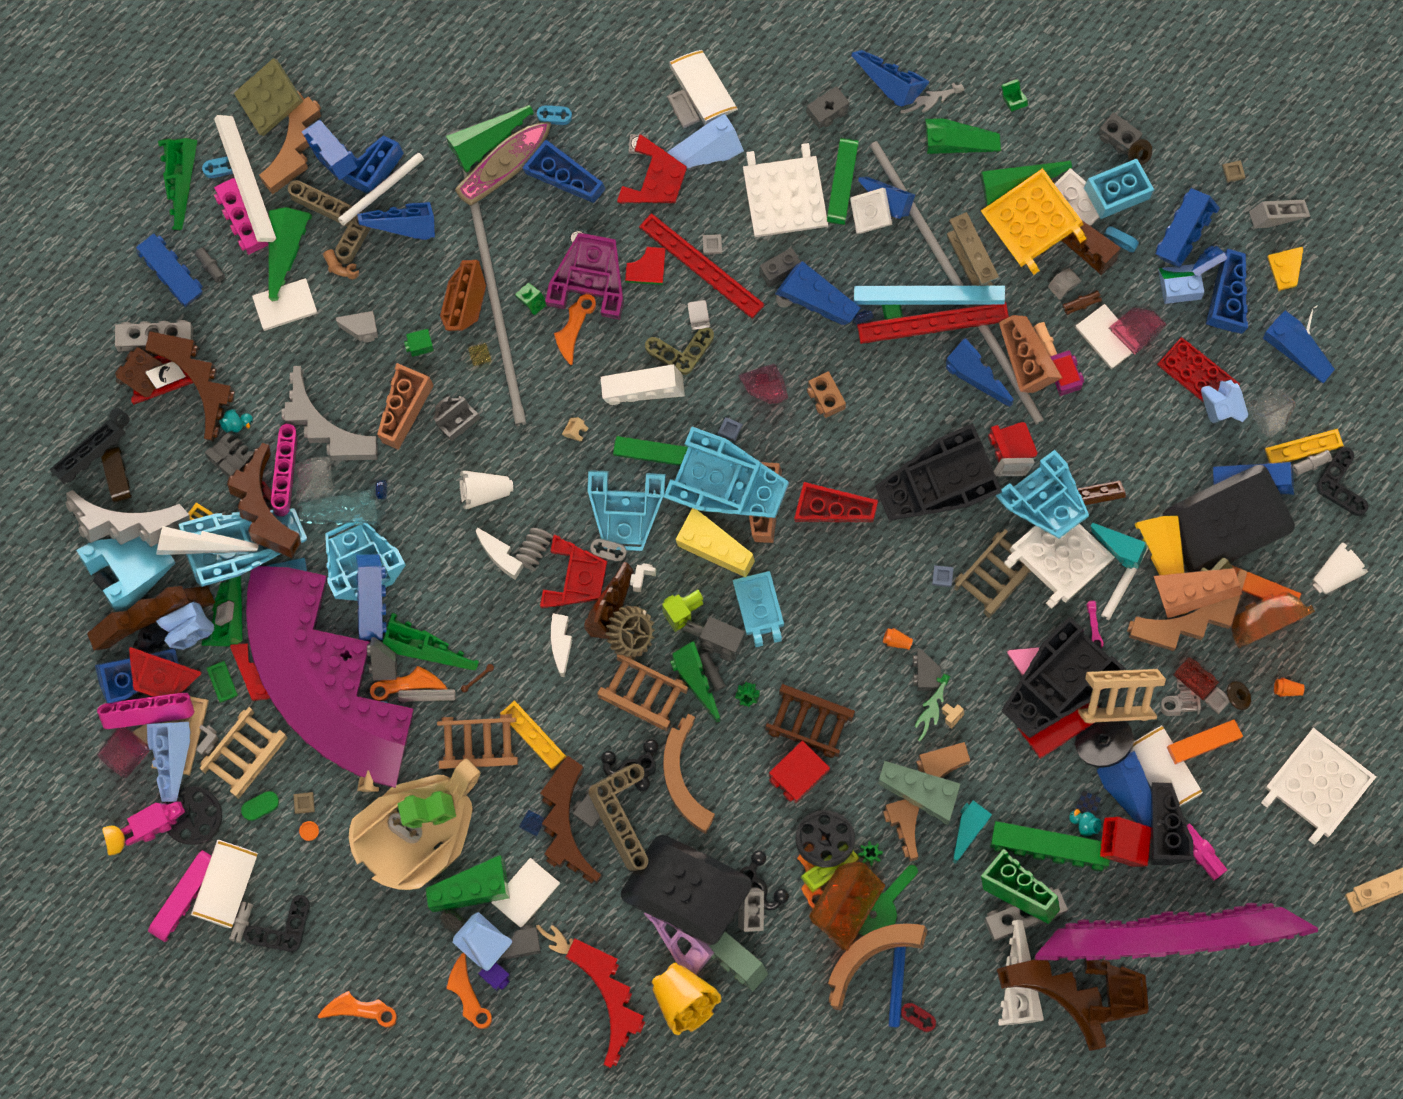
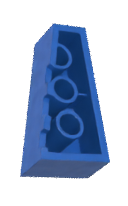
M1192 188L1185 194L1180 209L1175 212L1171 226H1168L1165 231L1163 241L1156 248V255L1161 260L1176 267H1181L1193 249L1191 244L1200 239L1202 228L1204 225L1208 226L1212 221L1210 216L1213 212L1217 213L1220 209L1209 195Z
M803 261L795 265L775 293L841 325L850 323L860 310L858 305Z

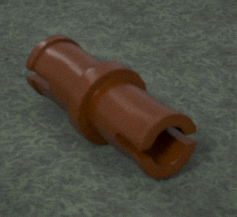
M1096 290L1085 296L1080 295L1077 299L1064 303L1062 306L1065 308L1066 315H1069L1080 309L1085 310L1087 306L1101 302L1102 299L1099 297V291Z

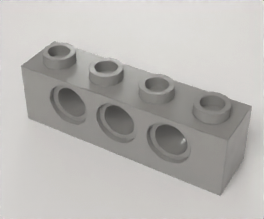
M179 320L177 323H170L168 321H159L158 323L143 321L140 324L122 322L115 325V347L118 352L135 351L137 347L146 351L149 331L166 335L177 332L176 337L193 340V326L191 322L186 320ZM135 333L140 334L138 338L132 339Z
M1052 887L1049 888L1058 896L1060 911L1055 917L1065 914L1068 909L1059 888L1055 890ZM1011 904L1005 906L1006 909L1001 912L997 909L987 913L988 917L984 919L993 942L1013 935L1014 925H1004L1002 923V917L1004 916L1010 917L1012 921L1023 920L1024 929L1043 922L1032 915L1029 918H1023L1020 915L1021 909Z

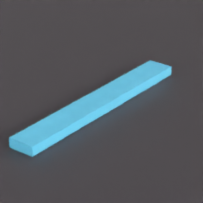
M854 286V303L856 305L1005 304V286Z

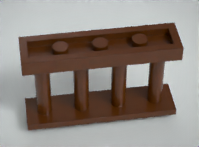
M782 684L779 695L782 696L783 700L774 724H766L765 730L768 731V734L779 738L780 735L798 743L803 740L809 747L822 751L826 757H839L840 750L835 747L844 724L847 721L852 722L855 711ZM795 700L800 702L801 708L790 732L780 727L790 702ZM813 707L819 709V715L809 739L799 735L808 709ZM832 714L837 716V723L829 744L825 745L817 742L826 716Z

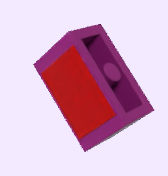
M1069 350L1050 356L1062 376L1060 380L1054 382L1059 396L1081 390L1084 378L1081 372L1078 373L1076 367L1078 363L1075 355L1072 356Z

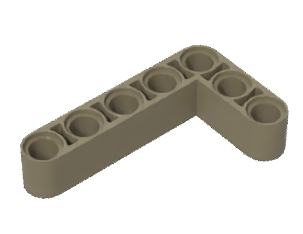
M292 181L288 185L290 198L294 202L340 223L338 218L352 207L301 181ZM297 189L301 190L298 194L293 193ZM312 197L318 198L314 202L309 201ZM328 205H334L332 209H325ZM357 215L345 224L347 229L335 249L337 259L341 264H349L353 261L371 229L370 227L359 225ZM352 236L358 237L354 241L349 240ZM342 252H349L347 256H341Z
M639 764L626 766L593 784L589 789V796L625 866L630 871L645 869L648 865V857L615 794L643 778L644 769ZM631 769L635 772L634 778L630 776ZM615 778L619 781L618 787L614 785ZM598 787L603 790L602 797L597 792ZM608 804L612 807L611 814L607 812ZM617 822L621 825L620 832L616 829ZM626 839L630 842L629 849L625 846ZM635 857L639 859V862L641 861L642 865L640 867L634 864Z

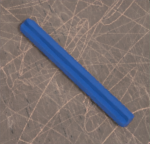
M906 947L894 948L889 1026L894 1028L900 1026Z

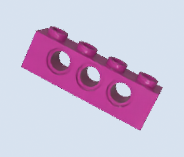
M235 178L214 187L217 193L214 197L218 205L222 204L225 208L222 212L226 220H231L232 225H230L234 236L238 234L241 240L238 243L242 251L246 250L249 255L268 246V242H258ZM230 200H236L234 204H228ZM244 215L242 219H236L237 216ZM247 230H251V231H252L251 234H249V235H244V232H245V231H247Z

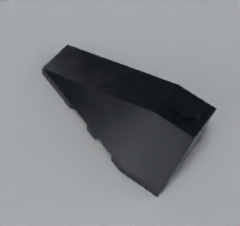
M1152 782L1151 865H1175L1194 860L1193 839L1186 825L1187 822L1185 817H1183L1172 783Z

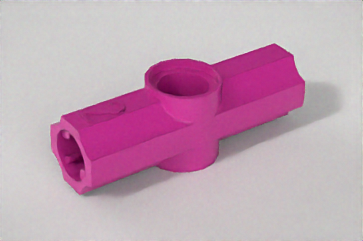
M1188 824L1187 827L1193 839V854L1197 860L1196 863L1201 865L1211 879L1215 881L1227 871V868L1215 855V850L1207 840L1202 839L1193 826Z

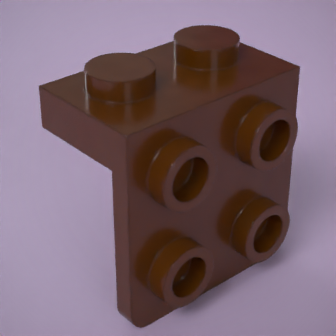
M137 347L135 351L131 350L125 359L127 360L125 365L117 369L115 373L116 382L120 385L126 384L147 398L156 387L146 372L164 364Z

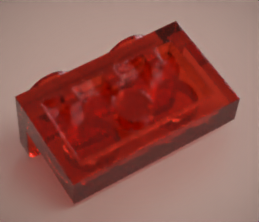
M1190 657L1173 674L1202 700L1219 683L1214 675L1205 671L1197 661L1192 660Z

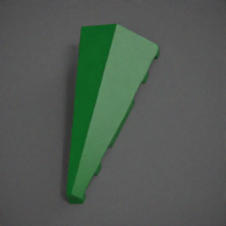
M188 138L160 140L158 145L164 147L165 155L161 156V162H165L163 176L167 199H172L174 209L169 210L170 215H174L172 230H182L197 140Z
M287 207L269 211V219L276 236L274 242H269V299L272 302L279 299L277 296L281 286H284L285 275L287 271H290L300 247L299 241L301 236L306 233L305 226L308 220L312 218V215L308 212Z

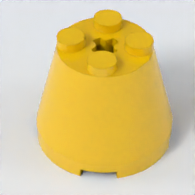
M677 963L671 964L666 972L652 980L654 985L653 993L668 1027L675 1035H680L686 1030L692 1032L699 1028L714 1014L712 1010L716 1003L719 1004L721 1002V995L713 986Z

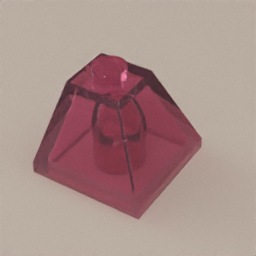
M1133 307L1108 329L1135 355L1154 340L1167 324L1154 311Z
M775 364L739 375L748 394L769 404L780 403L788 399L784 379Z
M121 727L114 732L97 756L118 775L127 779L150 750L148 745L126 727Z

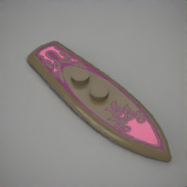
M541 122L527 126L497 145L456 187L455 191L460 199L472 206L520 172L547 139L551 122Z

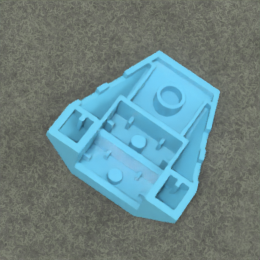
M1055 450L1040 460V467L1014 487L1009 483L1001 489L1002 493L995 495L1009 511L1058 539L1089 517L1074 478H1072L1068 464Z
M361 517L325 533L328 560L327 579L335 599L358 601L356 555H380L381 566L385 567V578H382V585H385V588L395 582L406 566L398 549L390 545L383 536L381 537ZM360 522L362 523V524H360V525H358V526H356V527H354V528H352V529H350V530H348V531H345V532H343V533H341V534H339V535H337V536H335V537L329 539L330 536H332V535H334V534H336V533H338V532H340V531H343V530H345V529H347V528H349V527H351V526H353V525H355V524H357V523H360Z

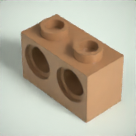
M829 371L808 381V395L811 399L814 398L817 404H815V407L820 415L823 414L827 418L845 409L846 402ZM818 385H823L826 389L823 391H819L816 389V387ZM832 401L835 405L827 407L824 403Z

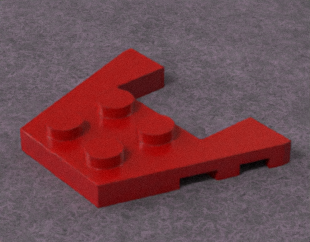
M639 134L634 151L651 156L652 159L641 191L622 186L617 203H676L687 166Z
M553 535L551 553L570 556L563 593L543 589L540 608L598 600L602 594L607 561L586 550H582L575 546V544L567 542L557 535Z
M248 643L230 645L252 701L270 699L262 685L255 664L249 663Z

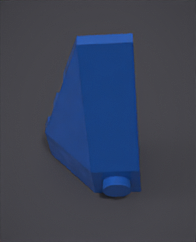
M866 51L852 52L851 56L886 96L892 99L898 106L912 104L929 83L928 80L912 71H908V73L898 71V65L882 64V58Z
M430 202L406 204V208L403 209L391 207L387 212L375 210L357 214L359 225L421 240L435 237L434 215Z
M1286 310L1266 331L1263 337L1264 340L1320 382L1324 383L1335 370L1313 338L1308 334L1303 324Z
M966 338L962 340L947 357L946 369L950 374H955L958 378L1010 407L1014 401L1012 396L999 380L995 381L993 379L994 375L991 368L981 363V355Z
M175 648L149 653L178 664ZM130 658L95 665L99 685L107 703L128 699L138 692L133 689Z

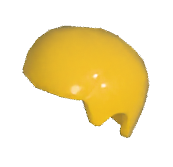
M116 826L104 827L102 830L108 855L120 853L125 845L123 832Z

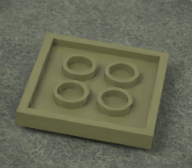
M275 58L234 92L261 136L266 135L303 102L289 77Z

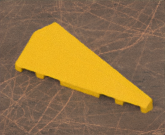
M1161 516L1135 523L1136 529H1140L1144 537L1142 541L1146 542L1152 553L1151 559L1159 575L1184 573L1178 516Z

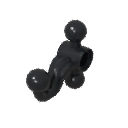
M648 739L643 745L646 753L641 755L638 760H625L616 771L611 769V766L616 762L615 753L612 751L604 752L601 756L604 773L609 776L626 766L633 764L642 766L645 762L652 763L651 766L644 769L643 778L635 783L637 790H648L650 787L648 776L653 775L656 771L653 754L658 750V743L653 739Z
M760 850L753 852L751 864L743 867L740 872L743 873L744 870L749 869L754 873L751 881L764 891V909L768 911L775 910L781 904H785L788 901L789 894L785 889H778L774 892V901L772 903L766 900L768 887L757 876L756 872L757 867L766 862V854Z

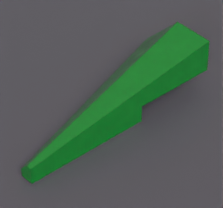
M528 105L446 136L448 145L456 155L459 164L467 173L476 161L480 162L485 153L489 150L492 151L511 134V130L516 126H521L523 120L528 115L532 116L534 112L531 106Z
M1064 161L982 171L981 181L986 207L1042 168L1049 178L1052 179L1070 168L1072 169V162Z
M241 575L220 583L212 611H214L212 619L214 631L209 635L208 639L202 640V646L230 647V645L242 642ZM227 601L233 602L232 620L222 626L215 624L217 607Z
M395 613L391 614L382 643L396 654L469 670L477 669L478 660L473 661L464 658L462 651L455 654L448 650V643L425 630L419 631L411 628L412 623L409 621L404 625L396 620L397 615Z

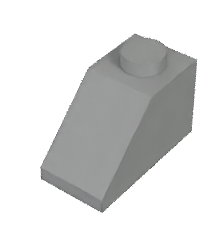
M373 311L336 317L338 327L359 341L372 342L375 340L374 338H378Z

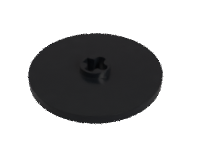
M1126 721L1095 722L1077 734L1075 741L1076 751L1082 761L1090 766L1099 768L1110 767L1118 764L1128 756L1133 747L1134 735Z

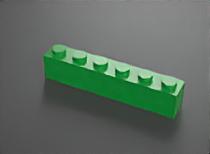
M995 821L990 847L994 848L995 852L1000 853L1005 849L1014 852V855L1025 857V854L1033 855V859L1036 860L1053 859L1052 862L1057 864H1064V861L1071 862L1072 866L1083 868L1084 865L1092 866L1091 869L1094 871L1107 869L1110 862L1109 859L1100 857L1102 841Z

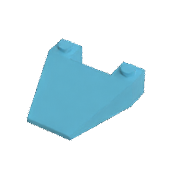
M590 470L588 472V494L601 539L620 544H639L641 547L625 546L626 550L642 551L665 494L666 474L647 473L645 492L608 490L609 471Z
M140 536L122 545L116 539L96 540L77 549V553L90 575L109 566L118 579V582L103 590L115 612L126 611L131 608L175 564L171 555H156L158 544L150 547L146 541H142Z

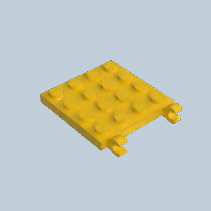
M1043 168L981 210L983 216L1021 267L1026 264L1033 275L1040 271L1033 259L1072 232L1080 243L1087 239L1080 228L1084 225L1082 220Z

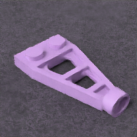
M644 912L645 916L653 922L676 963L698 975L714 954L711 948L676 929V934L671 938L665 928L666 923ZM680 937H684L691 943L692 947L686 955L678 947L677 941Z

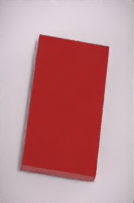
M1182 337L1157 364L1202 402H1204L1201 394L1202 387L1210 386L1218 391L1220 382L1232 380L1234 384L1240 385L1239 382Z
M1090 702L1079 709H1088ZM1078 710L1031 738L1018 727L1017 729L1041 759L1094 723H1085Z

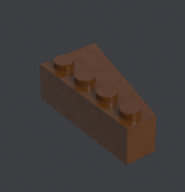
M1082 220L1084 225L1080 228L1087 239L1080 243L1072 232L1061 241L1102 276L1117 261L1121 248Z

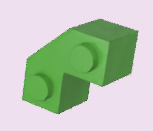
M442 791L434 792L426 799L418 798L415 795L407 796L403 801L397 803L402 825L411 828H420L422 823L433 822V825H439L457 817L452 796Z

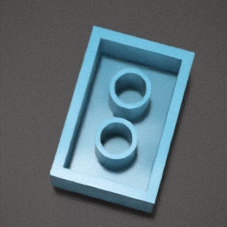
M1138 159L1090 177L1084 186V190L1100 219L1149 200L1154 191Z

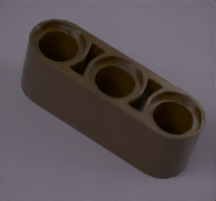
M119 446L105 450L104 455L101 456L113 503L132 498Z

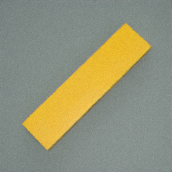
M1338 429L1271 446L1265 448L1269 463H1285L1306 458L1310 455H1317L1325 450L1332 451L1343 448L1344 445Z
M515 700L500 713V715L512 714V718H516L517 722H510V725L551 770L566 758V755Z

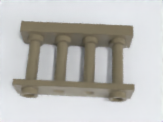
M967 212L950 219L949 221L954 230L947 233V237L971 285L993 286L991 281L998 279L999 276Z
M1006 529L1002 533L997 532L992 538L993 543L964 575L961 573L954 581L956 583L954 587L956 591L963 586L984 604L985 610L983 614L988 618L995 613L1031 572L1022 562L1021 565L1023 567L1019 571L1009 569L1002 560L992 553L998 545H1001L1012 554L1010 548L1013 545L1004 539L1008 533ZM986 558L1009 576L1010 582L1007 585H1001L980 567ZM975 572L991 585L998 595L994 599H989L967 579Z

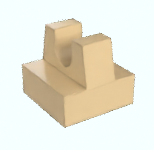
M579 417L570 418L562 435L582 441L583 437L579 435V430L586 432L588 427Z
M946 703L942 708V713L946 716L945 722L951 729L964 716V709L959 705L953 708Z
M369 770L365 778H359L357 791H379V787L373 785V779Z

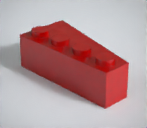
M804 482L794 521L874 522L878 500Z

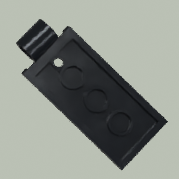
M114 408L110 412V419L49 470L64 485L73 481L76 474L81 470L87 469L94 459L104 455L106 449L120 441V438L126 433L123 428L130 421L128 414L120 408ZM122 414V418L117 421V417Z

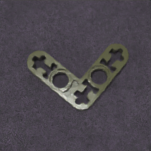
M709 327L699 329L683 353L656 337L646 340L645 350L649 355L666 365H673L677 361L678 356L681 357L679 361L683 364L688 362L689 368L681 369L682 365L678 362L675 367L683 375H687L692 372L712 343L714 332ZM708 332L710 338H705L702 345L699 343L702 340L701 333L705 334ZM650 343H657V348L662 350L660 355H658L659 350L656 348L650 350ZM698 347L701 352L698 355H692L690 349ZM672 352L675 357L673 360L668 361L664 358V354Z

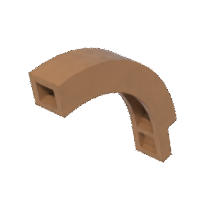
M688 714L686 719L684 717L681 719L678 725L680 730L672 727L668 735L664 751V776L667 790L677 810L692 826L706 834L715 818V814L705 809L691 796L684 784L680 771L682 747L695 722V717Z
M894 924L876 929L852 944L835 965L828 985L835 989L831 991L829 996L832 1008L842 1010L848 985L855 972L864 962L879 952L895 947L923 949L928 931L924 925Z

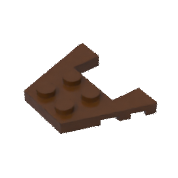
M1084 958L1085 974L1106 976L1108 1007L1089 1006V1025L1147 1014L1149 1006L1146 975L1122 966L1121 968L1112 966L1106 960L1101 962Z

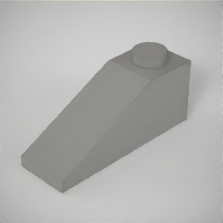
M1305 200L1264 201L1249 211L1254 228H1269L1310 217Z

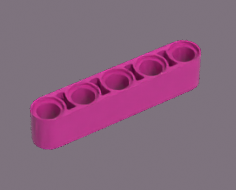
M291 424L282 425L278 433L271 505L274 514L280 517L289 513L297 450L296 429ZM286 434H292L291 437H284ZM285 451H290L287 455L282 454ZM287 468L288 471L281 472V469ZM280 486H287L285 489H278ZM279 503H284V506L277 507L276 505Z
M177 693L105 703L98 707L97 713L103 728L114 729L186 719L191 717L195 710L188 693Z
M202 850L196 856L148 929L149 933L163 942L168 941L167 937L171 932H174L180 923L179 919L190 908L191 905L189 904L193 898L196 899L212 857L210 854Z

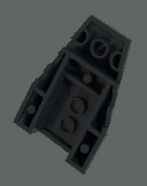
M973 423L932 442L933 444L923 449L916 457L907 461L900 469L891 473L875 486L889 521L968 508L1002 493L998 479L993 472V467Z
M1069 616L1041 644L1039 651L1030 662L1028 669L1021 677L1019 684L1012 692L1001 712L1024 734L1031 738L1090 702L1093 688L1085 679L1087 672L1123 671L1126 668L1113 656L1109 657L1084 634V629ZM1107 688L1102 689V690L1100 691V695H1101Z

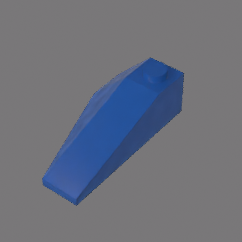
M1135 751L1129 753L1124 760L1116 765L1098 768L1096 771L1104 788L1115 798L1120 806L1125 809L1136 823L1151 827L1152 792Z

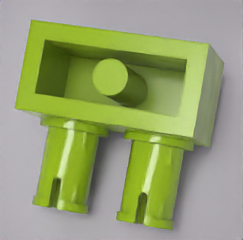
M698 589L684 598L678 594L675 597L671 595L664 600L662 604L663 614L675 632L685 627L687 621H691V612L703 605V596Z

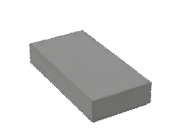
M684 89L667 96L683 129L700 122Z
M1002 458L993 472L996 476H1027L1035 462L1032 458Z

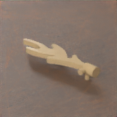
M540 925L536 926L542 935L557 943L556 946L549 945L550 949L562 954L568 953L573 942L572 938L569 939L570 944H568L563 934L555 926L552 925L550 927L554 931L555 936L545 932Z

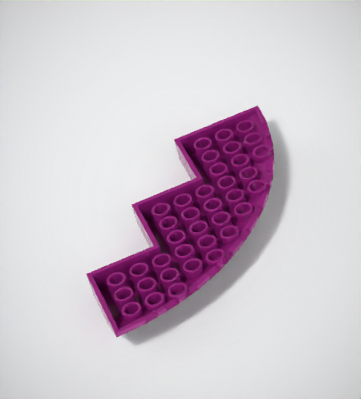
M255 567L251 570L247 588L246 618L248 639L254 664L262 685L270 696L273 705L284 717L287 724L302 737L304 742L312 746L324 758L331 760L337 766L359 777L365 778L369 770L374 783L396 788L413 719V708L358 697L368 659L367 644H370V642L315 630L327 585L326 575L289 567ZM349 657L347 661H343V658Z
M1247 903L1245 906L1233 907L1234 910L1228 909L1222 910V913H1212L1211 916H1207L1206 912H1197L1194 915H1190V912H1178V915H1174L1173 911L1161 912V915H1150V918H1139L1138 921H1128L1126 924H1122L1120 920L1110 921V923H1106L1105 920H1096L1093 923H1089L1088 919L1078 920L1077 923H1067L1065 927L1057 929L1035 955V960H1060L1059 958H1068V960L1084 958L1086 960L1104 958L1105 960H1115L1132 956V959L1148 956L1164 957L1166 955L1178 954V951L1179 955L1195 954V952L1203 951L1214 952L1222 951L1223 949L1240 948V945H1246L1247 943H1249V946H1256L1264 943L1278 942L1279 939H1292L1298 933L1299 936L1316 933L1318 928L1283 907H1274L1272 903L1262 904V906H1257V903Z

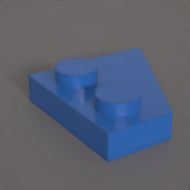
M1210 246L1200 255L1192 272L1197 277L1228 258L1218 246Z

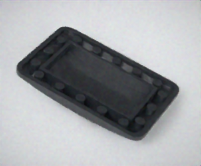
M1255 465L1169 507L1163 513V516H1178L1183 562L1189 573L1201 572L1203 567L1211 571L1222 558L1227 559L1231 563L1291 534L1295 528L1293 518L1268 469L1263 465Z
M665 835L657 836L645 852L648 857L647 867L642 870L633 871L621 891L622 900L707 945L718 943L752 888L751 879L730 866ZM641 861L638 863L637 867H640L642 865Z

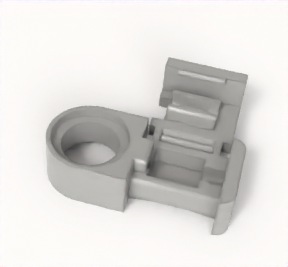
M1195 679L1177 680V689L1180 690V694L1163 698L1160 706L1161 712L1166 716H1180L1181 712L1197 711L1198 715L1201 710L1199 695L1195 693ZM1171 702L1175 705V708L1168 710L1164 707V704Z

